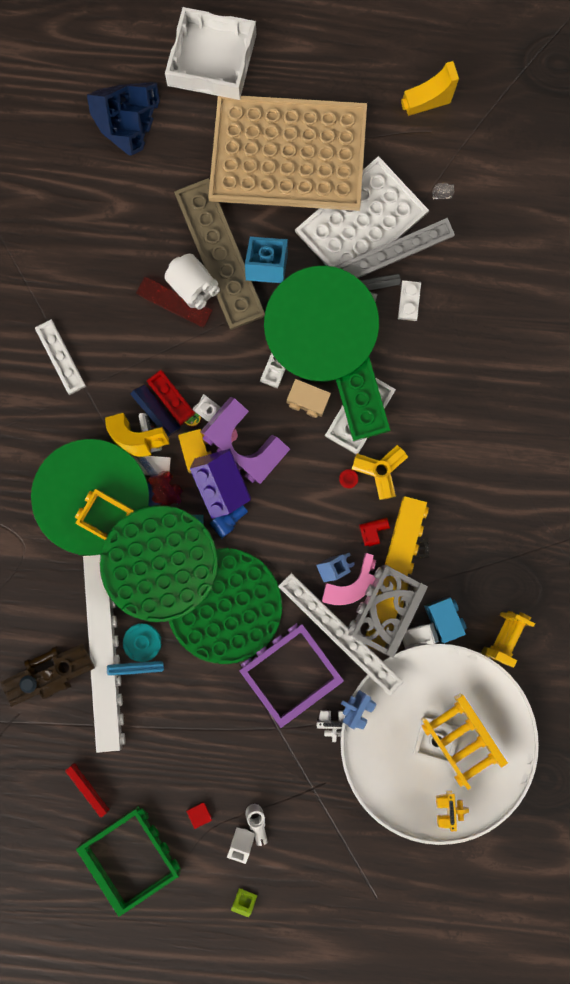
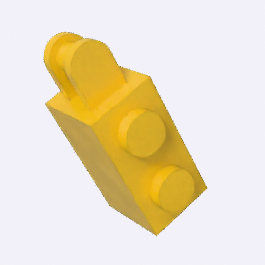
M201 429L178 435L190 474V467L195 458L212 454L211 451L207 452L206 444L208 443L202 439L204 435L200 432Z

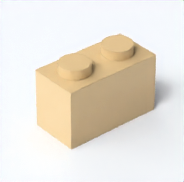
M295 379L287 398V403L294 410L299 411L303 409L307 411L306 414L314 418L322 417L331 393Z

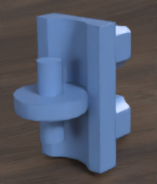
M359 690L356 697L351 696L348 702L342 700L341 704L345 706L342 714L346 715L342 722L352 729H355V727L364 729L367 719L362 717L364 710L372 712L376 707V703L371 700L370 696Z

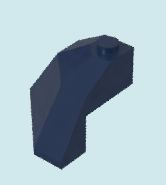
M157 82L117 85L87 94L90 114L101 133L130 156L143 150L145 133L150 131L153 122L151 117L153 110L158 108L160 102Z

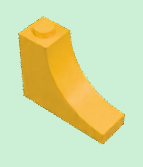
M454 62L446 63L437 75L425 83L404 91L401 104L403 110L407 111L408 116L451 103L459 80Z

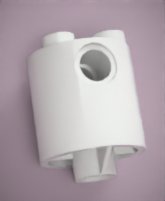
M190 253L173 259L165 273L167 283L183 298L190 308L202 309L205 307L206 301L211 296L217 295L220 291L217 280Z

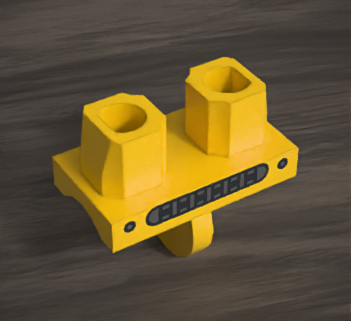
M452 790L446 791V794L436 796L437 808H447L446 815H437L438 827L449 828L451 832L457 831L456 814H458V821H464V814L469 813V808L463 807V800H457V807H455V794L452 793Z

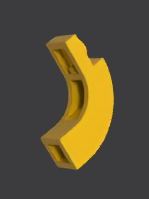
M124 413L105 417L106 428L112 440L131 456L151 455L152 448H159L169 444V438L163 427L136 433L130 430V423Z

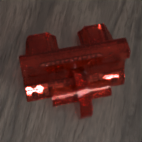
M162 471L157 476H150L148 479L154 488L152 490L154 493L152 500L154 503L161 502L162 505L173 503L179 505L182 501L179 496L183 490L177 484H169L173 477L169 471Z

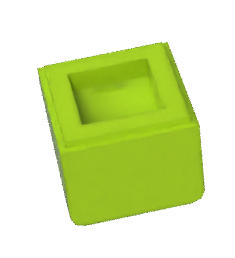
M239 888L231 911L249 917L257 895Z

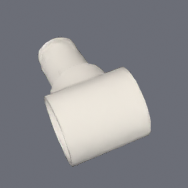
M251 804L246 808V819L250 829L255 833L256 845L262 846L261 839L264 845L268 843L264 828V813L259 805ZM254 813L260 814L255 819L251 818V815Z

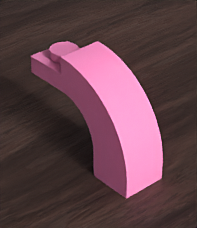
M365 553L360 575L354 583L344 587L326 583L321 602L332 605H347L364 597L370 584L373 585L376 579L374 575L369 574L375 567L376 560L373 559L374 555Z

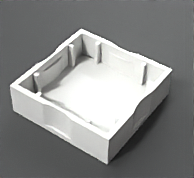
M183 7L176 30V41L171 49L165 71L167 86L240 100L257 35L256 21L232 16H218L206 11Z

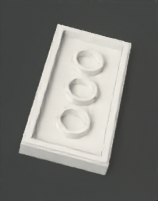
M375 378L385 409L396 389ZM343 406L325 434V437L354 454H359L367 440L366 438L353 442Z

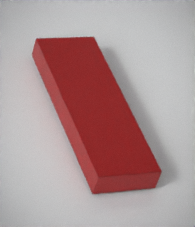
M162 370L146 381L180 425L196 414Z
M72 764L65 772L99 817L102 818L110 809L76 764Z

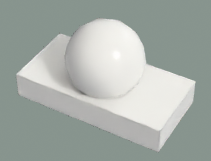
M434 623L409 628L402 639L405 649L439 642Z

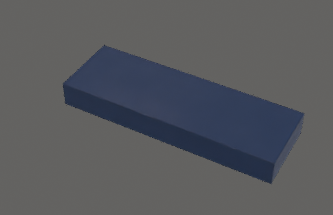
M146 385L136 388L130 393L157 427H163L167 436L178 432L181 428Z

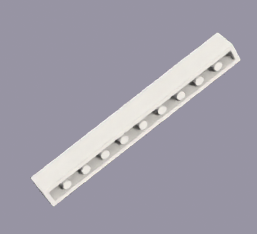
M100 555L83 556L89 652L95 667L91 670L96 753L120 751L123 748L122 745H125V733L121 731V725H124L123 713L120 714L123 698L122 694H119L118 686H121V675H107V665L120 664V657L116 655V647L119 646L118 635H115L114 630L117 627V617L113 616V608H116V604L111 600L102 583L99 564Z

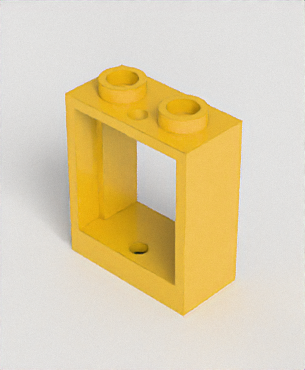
M95 489L94 492L90 490L85 498L86 506L84 509L80 507L75 515L77 519L75 524L105 540L108 535L107 533L84 521L98 496L124 510L127 514L135 510L98 489Z

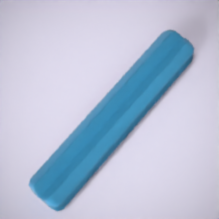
M162 661L107 665V675L110 676L162 672L164 670V663Z

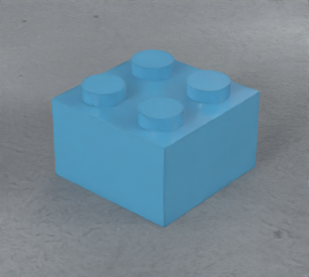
M250 237L245 261L246 280L272 283L283 282L288 256V239Z
M444 597L424 605L430 622L434 623L439 642L446 643L466 635L464 630L467 627L463 618H459L457 614L459 608L455 600H452L450 597Z

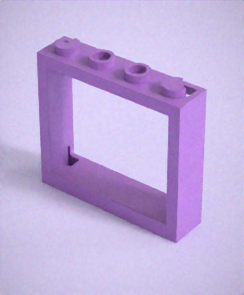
M297 623L288 629L289 633L286 636L282 637V635H279L272 641L273 645L267 649L265 646L256 653L258 656L255 659L251 660L248 658L240 664L242 666L239 670L280 728L344 682L303 624L299 626ZM299 633H302L333 675V678L280 716L248 671Z

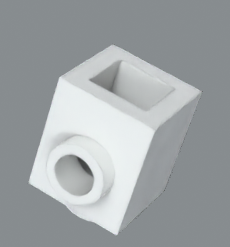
M237 827L227 858L246 864L255 833Z

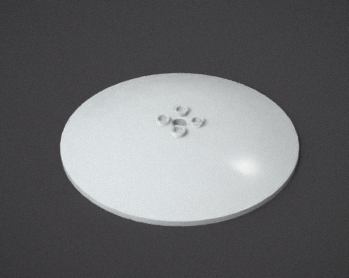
M449 644L420 645L396 653L394 658L388 657L383 662L403 680V683L389 696L367 674L352 696L356 697L359 690L364 692L376 703L375 709L372 712L364 710L362 717L367 719L364 729L356 727L352 729L347 724L342 723L341 757L347 780L356 798L378 823L393 833L412 841L435 845L455 844L478 838L490 832L505 821L519 806L531 785L536 770L539 746L535 717L526 695L513 677L499 664L481 653L465 647ZM459 693L465 696L508 762L502 768L497 763L495 765L491 764L467 780L471 787L469 790L464 785L460 787L454 778L457 774L439 746L432 745V735L427 736L421 727L424 724L421 720L423 717L428 722H431L454 707V703H456L454 697ZM464 712L462 714L458 713L435 728L434 731L437 736L443 738L465 724V720L468 718ZM470 729L446 745L445 748L450 756H453L476 741V737L479 735L475 729L473 731ZM486 746L484 748L480 747L457 762L456 765L463 774L487 758V754L490 752ZM451 790L455 794V807H457V800H463V807L469 808V813L464 814V821H458V814H456L457 831L453 832L449 828L438 827L437 815H446L447 808H437L436 796L446 794V791Z

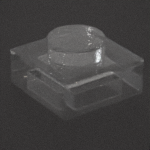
M448 183L435 185L432 192L433 199L452 198L454 185H448Z

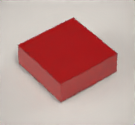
M205 802L186 810L194 829L212 821Z

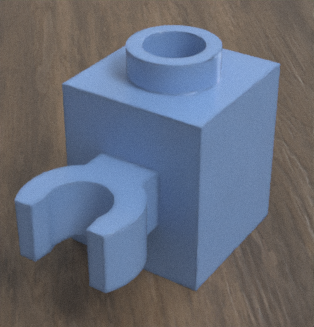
M350 553L330 557L316 565L323 582L338 580L351 572L349 568L355 564L354 562L348 564L346 561Z

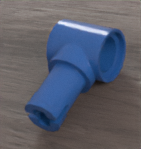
M242 505L228 515L216 517L209 524L222 539L235 528V523L248 511Z

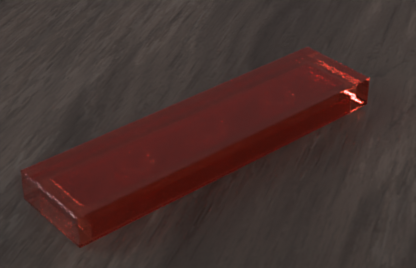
M144 277L136 292L138 296L203 328L212 313V310L207 307H203L200 310L190 308L175 291L147 277Z

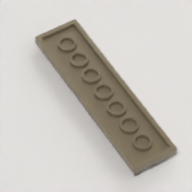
M207 178L174 191L203 265L218 282L220 291L216 296L230 330L263 318L265 313L252 281L246 280L245 264L219 202H212L208 199L210 179Z

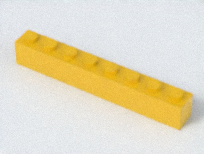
M404 496L401 501L385 565L408 576L413 571L414 563H411L413 555H417L419 545L416 542L418 537L422 536L424 526L421 524L423 518L426 519L429 507H426L427 502ZM387 576L383 581V585L388 587L390 581L393 584V590H396L397 583L395 578ZM401 580V590H407L409 584ZM399 596L398 605L403 608L404 601L400 602L402 596ZM394 597L376 604L377 615L381 624L387 619H396L398 612L394 607ZM389 623L383 628L385 630L388 627L389 631H393L394 625ZM375 628L367 631L366 636H371L376 631ZM379 635L371 640L384 648L387 644Z

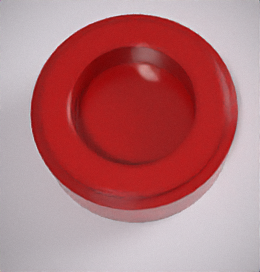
M346 469L340 474L339 482L342 487L351 489L358 483V475L354 470Z

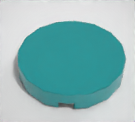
M139 623L131 626L123 638L125 654L137 662H146L153 659L161 648V636L154 626Z

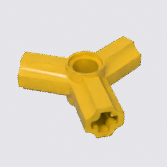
M398 445L380 461L356 454L351 470L373 476L379 500L396 497L391 472L405 461L408 456ZM377 466H384L386 474L379 475L376 471Z

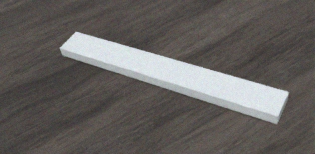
M292 573L278 586L389 696L403 683V680L370 648L355 638L348 636L350 632L348 627Z

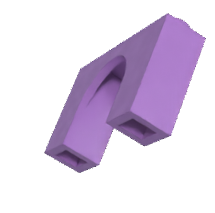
M230 397L200 431L204 435L202 439L210 446L214 444L218 447L217 452L231 449L239 470L242 469L246 472L244 476L252 483L256 481L261 484L290 448L277 436L271 435L257 452L246 456L239 455L232 446L231 436L236 425L249 411L235 398Z

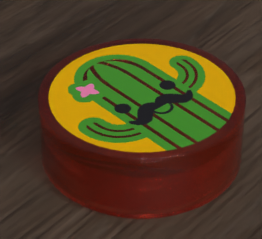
M196 413L184 423L190 428H195L201 424L202 417Z

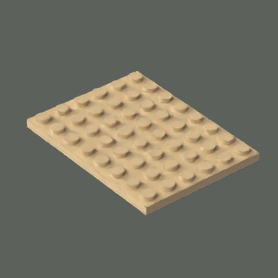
M218 96L209 201L360 211L367 103L241 96L240 100Z

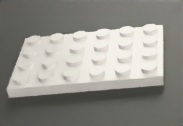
M378 156L363 169L360 211L319 208L297 227L295 232L326 266L335 267L401 238L428 214L429 210Z

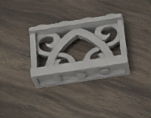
M382 565V567L377 568L374 574L376 579L373 585L370 584L366 590L365 595L367 597L364 603L361 602L357 608L358 615L355 620L351 621L348 627L350 631L348 636L394 658L428 586L413 580L388 565ZM387 576L395 578L397 583L396 590H393V584L390 581L388 587L383 585V581ZM401 580L413 586V590H401ZM399 596H402L400 602L404 600L406 603L403 608L398 605ZM394 597V607L400 614L399 619H387L381 624L377 615L376 604ZM366 622L369 625L366 631H370L373 628L376 631L371 636L362 635L361 626L363 623ZM389 623L394 625L393 631H389L388 627L385 630L383 628ZM379 635L387 644L384 648L371 640Z

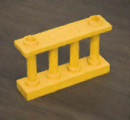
M507 611V613L501 612L499 616L506 620L497 639L490 648L484 647L481 654L514 668L517 660L512 658L513 649L524 627H534L535 623L530 621V616L522 612L519 615Z
M459 693L454 697L456 700L454 707L431 722H428L423 717L421 720L424 724L421 727L427 736L432 735L457 775L454 778L460 787L464 785L469 790L471 787L467 780L491 764L495 765L497 763L502 768L508 762L465 696ZM464 712L468 718L465 720L466 723L442 739H439L434 729L456 714ZM470 729L471 731L475 729L479 735L476 737L477 740L453 756H450L445 746ZM486 746L490 752L487 754L488 757L462 774L456 763L478 748Z

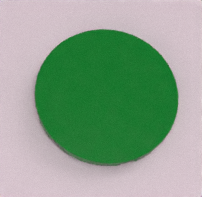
M331 266L308 267L287 277L271 295L264 316L265 337L273 356L287 371L310 381L324 382L340 379L359 368L372 352L379 331L377 306L368 288L351 273Z
M83 439L61 446L44 460L33 480L31 505L38 526L51 542L68 552L78 555L95 556L101 554L105 540L75 524L77 521L75 515L80 507L84 509L86 506L85 498L90 490L94 492L95 489H98L133 510L149 506V489L146 477L139 464L128 452L107 441ZM98 496L84 521L108 534L115 524L126 516L127 512Z
M152 505L127 514L115 524L104 541L99 564L103 586L111 600L122 611L134 618L149 622H166L190 613L206 598L212 588L218 562L214 541L206 527L196 517L177 507Z
M218 548L216 549L217 573L210 592L193 611L169 621V624L179 643L197 658L212 663L232 664L253 657L271 641L280 623L282 598L274 575L262 561L241 550Z

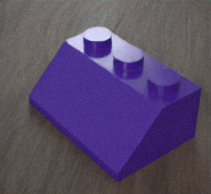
M231 449L194 459L190 471L211 519L228 515L251 500Z

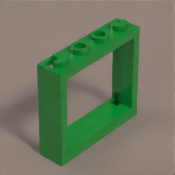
M136 806L76 848L79 856L118 917L180 875L181 867L178 861L171 858L169 847L165 842H161L158 837L159 832L154 825H150L147 820L149 817L143 808L140 809L139 806ZM136 816L170 872L124 902L90 846Z

